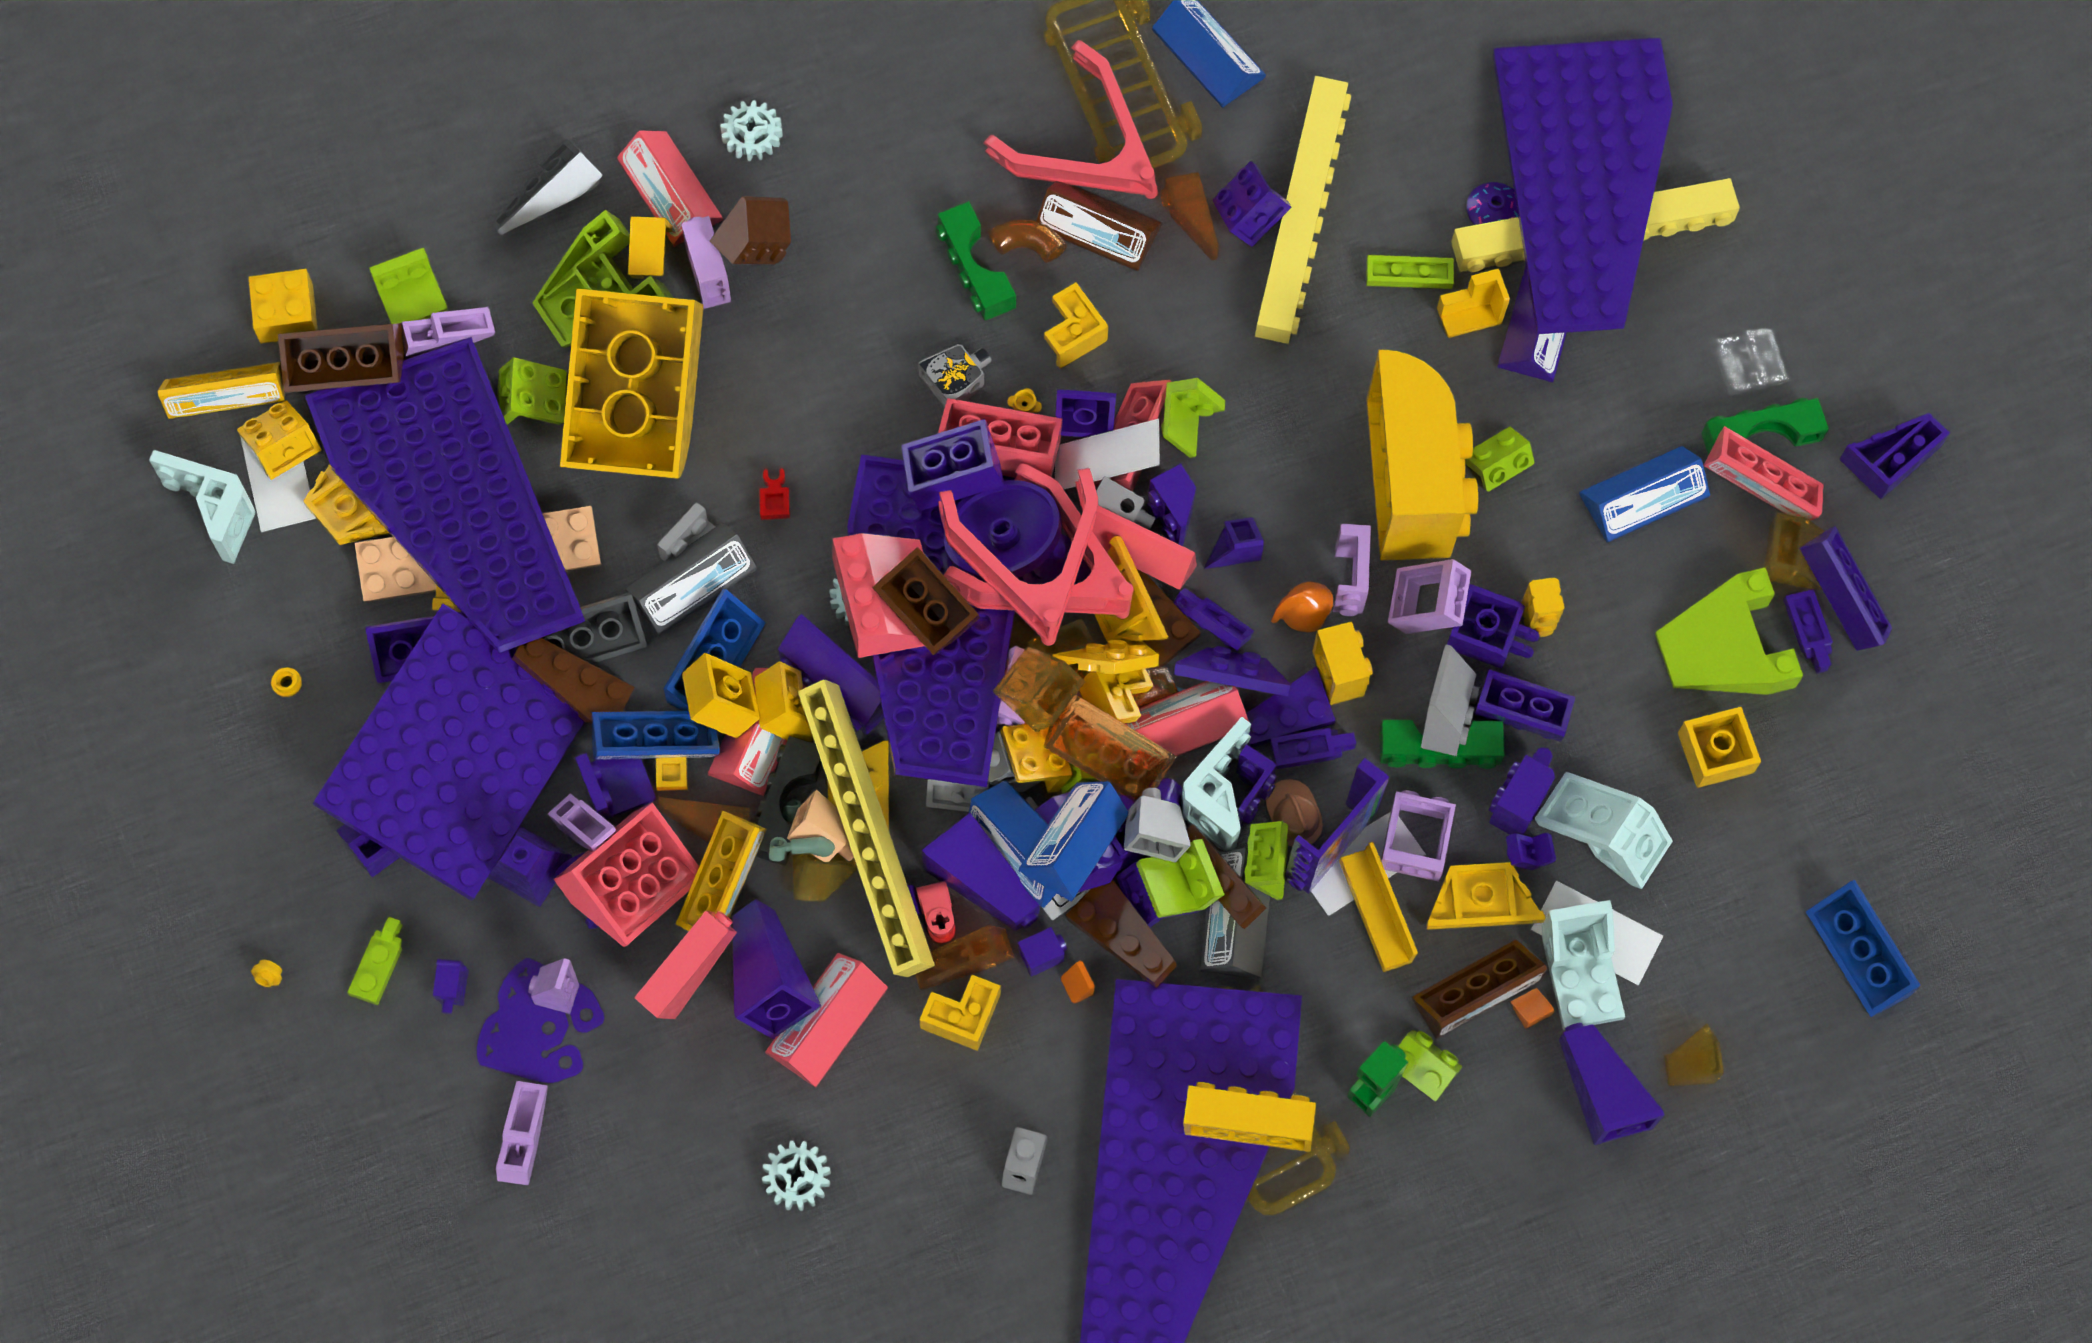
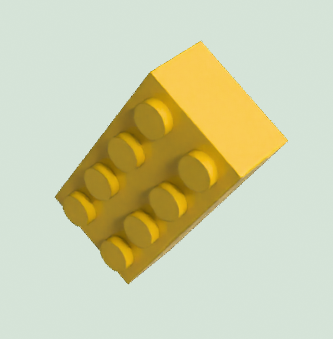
M1197 1082L1196 1086L1188 1087L1183 1123L1185 1135L1311 1152L1316 1103L1310 1102V1098L1306 1096L1292 1095L1291 1099L1278 1098L1279 1094L1271 1091H1260L1259 1095L1248 1094L1247 1089L1231 1086L1226 1091L1215 1089L1214 1084Z

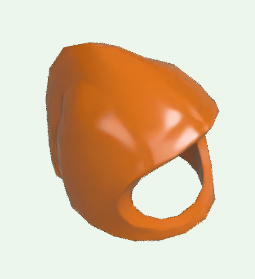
M1312 581L1300 583L1292 588L1277 605L1271 622L1277 623L1280 619H1283L1290 628L1296 631L1315 632L1322 627L1325 619L1331 612L1333 594L1324 584Z

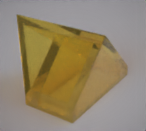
M810 853L793 854L794 900L824 902L858 870L855 859L848 861L837 853L829 862H823Z
M1707 1023L1671 1054L1664 1055L1668 1086L1714 1084L1724 1074L1720 1042Z

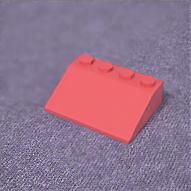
M864 533L833 538L832 559L858 658L924 646L872 588L917 547L923 552L920 540Z
M653 802L631 813L615 827L616 831L594 851H586L553 879L574 907L623 947L631 943L689 892L699 868L697 862Z

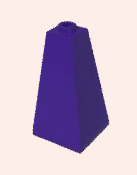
M971 813L922 849L923 868L927 873L939 881L946 880L948 887L1014 931H1017L1022 926L1025 929L1030 927L1039 918L1037 914L1040 913V905L1025 890L1016 872Z
M520 826L488 878L536 906L541 907L556 883L553 880L556 878V870L573 856Z
M755 899L733 915V929L737 932L733 937L734 1015L736 1019L774 1040L776 1036L821 1007V1004L776 911Z
M1583 1023L1572 1024L1565 1028V1032L1560 1036L1559 1042L1593 1144L1597 1145L1654 1129L1664 1117L1662 1108L1593 1024L1583 1026Z

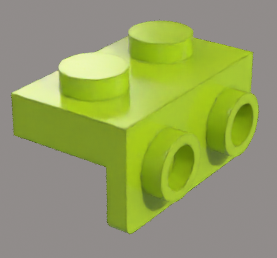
M1511 426L1474 447L1472 458L1465 459V464L1481 476L1483 487L1488 492L1535 463L1530 442Z
M1411 1030L1398 1046L1406 1054L1405 1059L1408 1061L1402 1077L1436 1102L1462 1069V1066L1458 1063L1459 1060L1453 1053L1445 1049L1442 1051L1432 1044L1434 1041L1428 1034L1423 1031L1416 1032Z

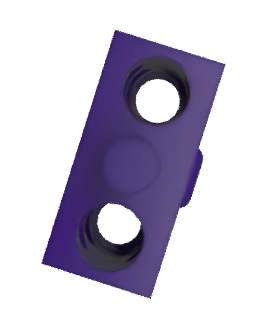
M437 959L433 997L442 1004L441 1013L452 1014L453 1005L464 1006L469 969L462 961Z

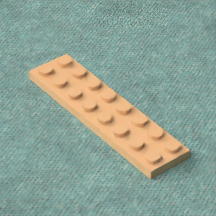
M592 506L542 513L565 571L601 565ZM394 537L355 543L361 589L365 603L436 592V583Z

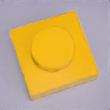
M687 757L656 758L657 791L688 790Z

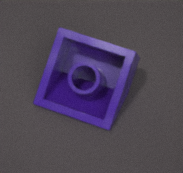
M1057 389L1056 418L1063 419L1061 436L1090 437L1113 431L1116 393Z

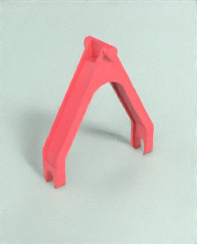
M1077 40L1071 47L1075 51L1073 59L1081 67L1101 80L1125 139V146L1120 154L1109 162L1094 164L1020 154L994 135H990L983 142L988 147L985 150L986 153L993 160L1020 178L1048 182L1058 181L1070 185L1145 195L1148 199H1153L1158 195L1154 169L1148 159L1110 64L1105 57L1081 40Z
M1020 464L1015 471L1018 474L1015 480L1036 484L1053 497L1061 514L1062 528L1070 540L1073 541L1081 514L1060 483L1027 464ZM1091 532L1083 556L1084 561L1091 570V574L1084 581L1073 586L1065 613L1112 614L1124 619L1130 612L1133 586L1124 579L1099 540ZM949 566L944 573L947 580L969 604L980 609L1014 610L987 582H983L954 566Z
M1090 468L1077 470L1080 479L1075 483L1082 515L1062 573L1053 581L1045 584H1028L1018 580L959 521L952 490L939 492L941 501H938L939 512L948 544L1041 637L1043 644L1047 646L1053 645L1056 641L1096 521L1098 496Z

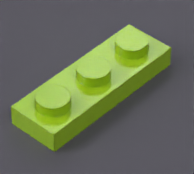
M1367 255L1366 286L1453 288L1454 258Z

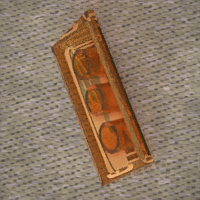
M1075 695L1053 714L1044 743L1046 749L1099 781H1110L1116 791L1134 802L1142 796V792L1145 789L1158 787L1177 757L1078 695Z

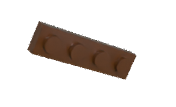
M1192 824L1186 829L1189 840L1192 842L1193 840L1203 839L1225 894L1218 901L1239 926L1245 929L1266 909V906L1201 830Z

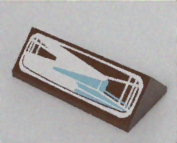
M1058 181L1047 188L1035 222V228L1136 271H1139L1162 226V222L1074 185Z
M1515 939L1412 996V1000L1437 1039L1541 981L1547 971L1546 964Z

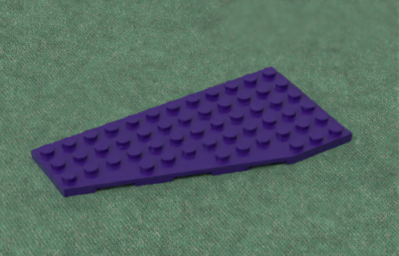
M1661 38L1494 48L1493 61L1537 334L1624 329L1673 107Z
M472 337L404 360L401 382L322 389L305 395L332 470L498 653L585 622Z
M861 454L847 525V535L864 533L918 539L921 542L924 554L944 575L949 566L954 565L950 561L944 546V528L939 506L922 511L919 510L908 491L904 460ZM1003 476V481L1015 480V478ZM964 498L955 500V505L957 506ZM971 605L979 614L980 619L958 639L934 656L925 646L872 656L896 775L987 787L1015 610L980 609Z
M1116 979L1080 1343H1185L1250 1190L1270 1146L1185 1135L1183 1123L1188 1087L1196 1086L1197 1082L1214 1084L1215 1089L1227 1091L1228 1087L1231 1086L1247 1089L1248 1094L1259 1095L1260 1091H1271L1278 1093V1098L1290 1099L1295 1090L1302 995L1160 983L1155 988L1149 982Z

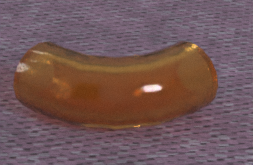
M1012 219L988 230V235L993 245L1002 255L1016 248H1029L1034 250L1045 263H1048L1058 258L1067 248V244L1052 228L1032 219Z

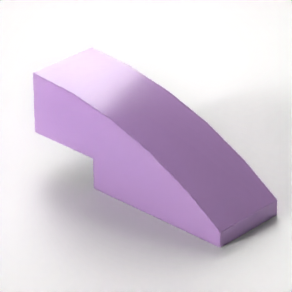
M488 307L432 313L430 319L401 323L404 358L416 357L472 337L475 343L495 334Z
M571 793L548 813L563 833L591 851H594L616 831L612 824L583 800L579 801Z
M516 1081L502 1133L503 1143L496 1166L497 1181L529 1185L544 1115L547 1085Z

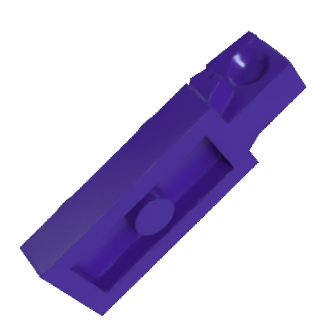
M1186 588L1179 592L1174 601V604L1184 615L1186 614L1192 618L1201 628L1210 631L1220 638L1225 645L1235 650H1239L1248 642L1254 633L1253 629L1206 597L1202 600Z
M1814 589L1786 595L1783 602L1801 652L1804 653L1805 659L1811 658L1816 674L1828 671L1832 665L1828 654L1832 653L1831 645L1833 641Z
M1330 728L1272 737L1270 740L1274 762L1277 764L1276 770L1335 760V758L1342 757V752L1356 748L1354 732L1338 735L1337 730H1330Z

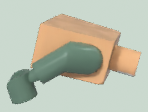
M815 790L802 805L800 801L792 799L783 807L782 817L785 821L793 822L787 837L791 842H787L782 837L773 838L769 848L770 860H784L786 851H792V854L810 853L823 862H829L837 853L848 861L854 858L837 807L818 790Z

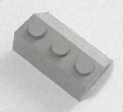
M1445 644L1429 703L1421 748L1457 756L1459 744L1466 745L1469 727H1464V725H1471L1474 707H1470V704L1476 705L1480 687L1474 686L1476 673L1450 645Z

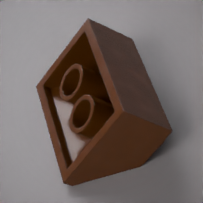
M742 196L712 236L710 242L732 264H776L785 257L786 249L791 243L788 201L785 198Z
M918 547L872 587L933 656L958 639L980 619L975 609Z

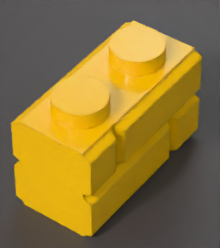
M1555 577L1532 580L1528 584L1521 602L1525 606L1523 611L1525 626L1539 632L1540 637L1553 634L1565 609L1563 598L1560 595L1559 579Z

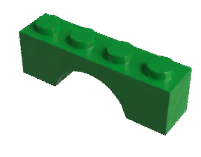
M965 202L938 213V225L935 226L939 240L941 242L945 241L949 248L947 249V254L953 266L957 264L960 270L958 275L963 288H969L972 294L970 300L975 312H981L986 321L1016 309V294L1005 272H994L980 267L970 254L974 244L981 238V224L970 202Z
M1800 398L1791 404L1783 406L1772 404L1759 411L1744 410L1737 413L1736 416L1725 418V416L1721 415L1713 417L1706 422L1701 435L1709 455L1724 426L1745 439L1758 432H1775L1787 438L1794 447L1823 441L1829 428L1819 399L1808 400V398Z
M1382 720L1379 729L1380 763L1388 764L1390 767L1398 768L1404 767L1406 764H1418L1421 768H1432L1436 764H1446L1450 768L1478 765L1482 769H1492L1497 765H1501L1504 758L1503 721H1473L1468 732L1466 745L1459 744L1457 756L1421 748L1423 735L1418 731L1413 720Z
M1384 1040L1359 1067L1356 1073L1359 1079L1350 1088L1347 1097L1367 1116L1371 1117L1395 1091L1408 1064L1403 1050L1395 1044L1389 1045Z

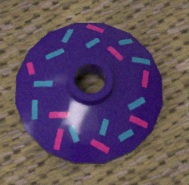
M1498 182L1484 183L1475 188L1467 199L1466 211L1470 221L1474 225L1518 217L1514 189ZM1491 201H1497L1501 205L1495 206L1491 203Z

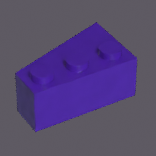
M1930 413L1897 425L1892 430L1884 433L1879 432L1872 435L1869 439L1847 445L1839 460L1882 500L1939 450L1950 432Z

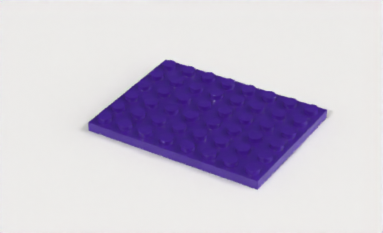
M442 604L315 798L313 805L473 901L584 721L578 716L579 713L566 702L562 703L555 697L556 693L545 684L541 685L512 660L517 650L516 648L498 653L468 618Z

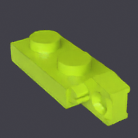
M388 917L382 932L379 930L375 931L347 993L349 996L378 1006L402 952L401 945L403 940L398 938L403 927L400 920Z

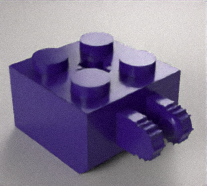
M1469 584L1463 625L1453 627L1447 645L1452 646L1457 653L1502 669L1508 652L1525 658L1533 656V648L1513 640L1514 636L1535 642L1539 640L1540 635L1536 630L1519 624L1525 609L1521 602ZM1482 624L1487 625V626H1489V627H1488V628H1484V627L1482 626Z
M1538 748L1532 758L1525 755L1521 763L1514 762L1503 786H1500L1488 809V811L1493 813L1489 821L1490 824L1510 835L1514 833L1525 834L1555 779L1553 769L1549 768L1553 753L1548 748Z

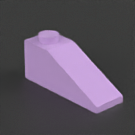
M563 958L540 967L538 976L534 975L532 977L528 991L532 994L531 998L535 1005L570 1014L579 988L571 961Z

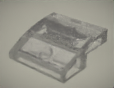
M1771 329L1746 331L1740 337L1716 339L1711 344L1729 395L1757 391L1785 383L1789 380Z

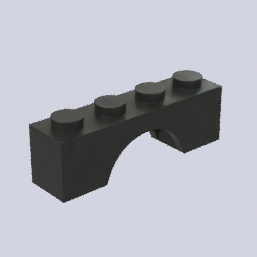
M789 736L786 745L781 744L776 761L780 763L777 771L770 773L766 787L770 791L767 799L760 801L757 810V817H760L757 825L767 830L755 857L784 866L787 865L791 851H786L785 859L782 861H772L769 859L770 842L773 838L782 837L787 842H791L787 839L791 826L786 823L781 815L783 802L787 795L795 788L805 784L816 783L822 766L816 744Z

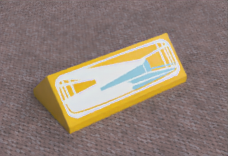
M281 362L165 379L158 389V396L168 419L285 401Z
M722 811L676 925L689 931L705 911L715 913L721 911L730 918L765 835L766 828Z

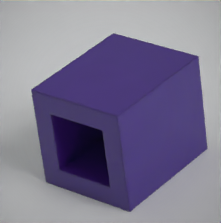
M1052 927L1018 942V952L1030 977L1064 962V951H1067V946L1061 934L1055 935Z

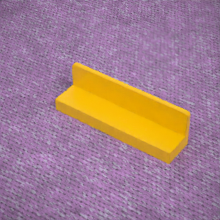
M1369 842L1365 850L1340 858L1339 863L1383 972L1412 963L1418 952L1374 842Z

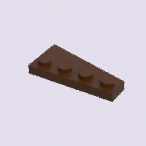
M1137 569L1168 635V638L1164 640H1141L1159 654L1158 666L1153 667L1154 671L1157 672L1197 640L1201 632L1146 573Z
M543 638L520 645L512 658L513 661L541 685L545 684L556 693L554 696L562 703L566 702L579 713L578 716L586 723L592 724V712H622L635 688Z
M1113 879L1108 884L1090 889L1066 914L1067 920L1155 988L1177 966L1173 957Z

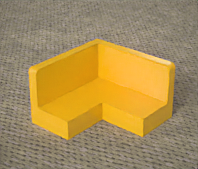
M631 217L628 275L631 278L644 279V276L664 275L666 232H672L673 226L666 218Z
M1499 268L1471 275L1467 289L1440 295L1437 310L1447 337L1450 338L1502 324L1510 298Z
M1077 282L1052 296L1053 304L1065 320L1044 332V339L1057 355L1056 365L1059 369L1105 343L1108 339L1107 323Z
M779 661L754 679L760 714V728L786 740L791 736L812 742L814 738L798 691L803 689L801 671Z
M1140 669L1119 674L1090 671L1077 686L1087 705L1115 722L1124 724L1136 722L1141 717L1132 694L1148 692L1153 687V684L1146 669Z
M971 975L961 1002L931 992L920 1017V1028L978 1051L1000 998L1001 985Z

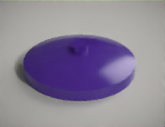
M1007 480L1004 481V486L965 497L956 506L959 521L1016 578L1024 576L1039 567L1052 554L1061 536L1062 519L1055 500L1045 489L1030 482ZM944 532V546L954 567L986 582L948 544Z

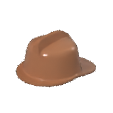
M1287 779L1274 784V791L1266 800L1267 811L1271 821H1283L1288 824V846L1293 847L1294 840L1298 835L1308 843L1313 844L1321 835L1323 823L1312 792L1308 786L1297 780Z

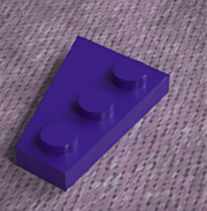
M1317 666L1291 683L1288 697L1274 694L1246 713L1249 723H1251L1249 732L1251 738L1247 744L1252 748L1270 743L1272 737L1312 731L1335 723V717Z

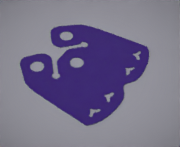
M528 957L516 964L504 979L498 992L499 1010L486 1019L481 1029L477 1044V1059L479 1065L539 1082L554 1083L579 1074L584 1067L579 1049L573 1045H566L550 1053L547 1058L541 1056L542 1051H547L562 1043L569 1024L564 1012L534 1004L531 998L532 994L528 992L532 977L534 975L538 976L540 967L545 965ZM525 967H527L528 976L518 977L520 973L524 972ZM579 983L570 1016L574 1028L578 1032L587 1033L603 1024L604 1012L594 993ZM511 987H513L514 991L517 994L511 996V998L508 999V995L511 993ZM585 1008L591 1009L593 1012V1018L587 1022L580 1018V1012ZM548 1021L553 1022L556 1027L554 1033L546 1035L542 1031V1025ZM498 1023L500 1031L491 1034L490 1032L495 1029V1024ZM487 1045H489L490 1048L494 1051L490 1053L488 1057H486V1053L488 1052L486 1048ZM563 1056H569L572 1059V1065L568 1069H562L559 1066V1059Z

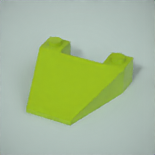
M607 210L583 227L532 302L563 348L571 346L576 289L673 298L664 283L651 275L634 289L612 259L629 245L630 234L620 219Z
M1766 567L1736 574L1656 631L1655 635L1673 688L1764 695L1796 688L1803 677V673L1794 648L1765 655L1750 612L1768 607L1775 595Z

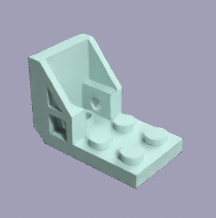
M153 450L149 461L159 476L162 485L172 491H179L180 489L189 491L191 495L196 497L209 537L221 559L234 564L256 513L238 475Z
M1243 717L1236 722L1185 780L1180 801L1183 819L1191 825H1196L1209 840L1223 851L1236 848L1241 829L1232 783L1224 777L1230 769L1228 767L1229 763L1234 758L1239 760L1241 751L1251 738L1249 735L1251 723Z
M1565 772L1535 817V821L1539 826L1587 843L1596 858L1630 885L1640 889L1643 888L1673 842L1655 809L1640 797L1569 772Z
M1607 900L1549 910L1542 925V938L1563 1030L1567 1026L1576 1023H1583V1026L1624 1020L1625 1013L1611 959L1615 952L1611 901Z

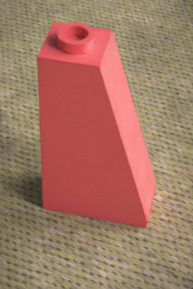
M705 911L634 998L656 1018L676 1019L737 932L730 926L733 923L732 920L721 911L717 913Z

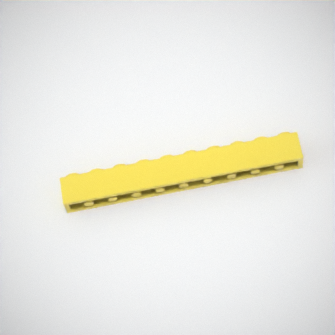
M1315 76L1286 199L1292 208L1281 220L1255 337L1289 344L1291 334L1297 335L1300 318L1295 317L1297 308L1303 309L1306 292H1301L1302 284L1309 283L1312 267L1307 266L1308 258L1314 259L1318 242H1314L1313 237L1314 233L1320 234L1323 217L1318 215L1320 208L1326 209L1329 192H1325L1324 189L1326 184L1332 183L1335 168L1330 167L1331 159L1337 160L1340 143L1335 141L1337 135H1343L1346 119L1341 118L1343 110L1348 111L1352 95L1347 94L1348 82Z
M1731 178L1654 192L1644 240L1657 235L1667 237L1679 231H1699L1706 226H1726L1732 223L1740 207ZM1518 217L1454 230L1451 243L1459 272H1478L1485 267L1495 265L1497 267H1505L1512 262L1525 261Z
M823 679L798 691L893 974L910 977L935 966L840 687L838 684Z

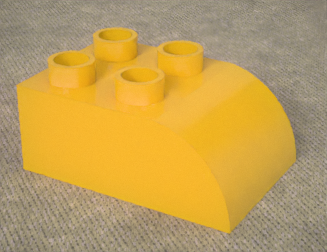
M576 289L560 467L677 479L681 477L687 459L693 423L703 304L696 300Z
M1378 350L1366 401L1380 560L1450 558L1457 537H1468L1470 534V514H1477L1478 486L1476 478H1465V459H1471L1473 453L1471 424L1457 423L1453 394L1445 380L1431 366L1406 353Z

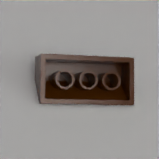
M401 323L278 334L284 393L401 382L404 359Z

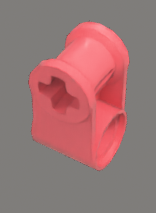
M946 880L917 887L918 900L922 914H924L930 938L940 944L951 941L956 933ZM943 922L945 929L939 930L937 923Z

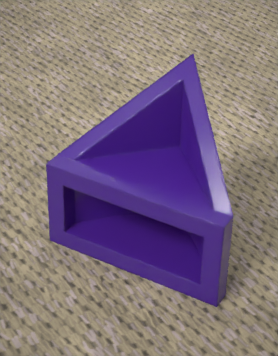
M1253 517L1224 521V528L1203 569L1261 561L1264 540Z

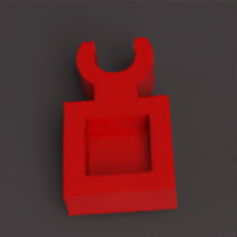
M783 468L779 469L780 475L777 479L769 478L768 469L763 471L764 484L768 488H759L761 520L790 519L789 487H782L786 481Z

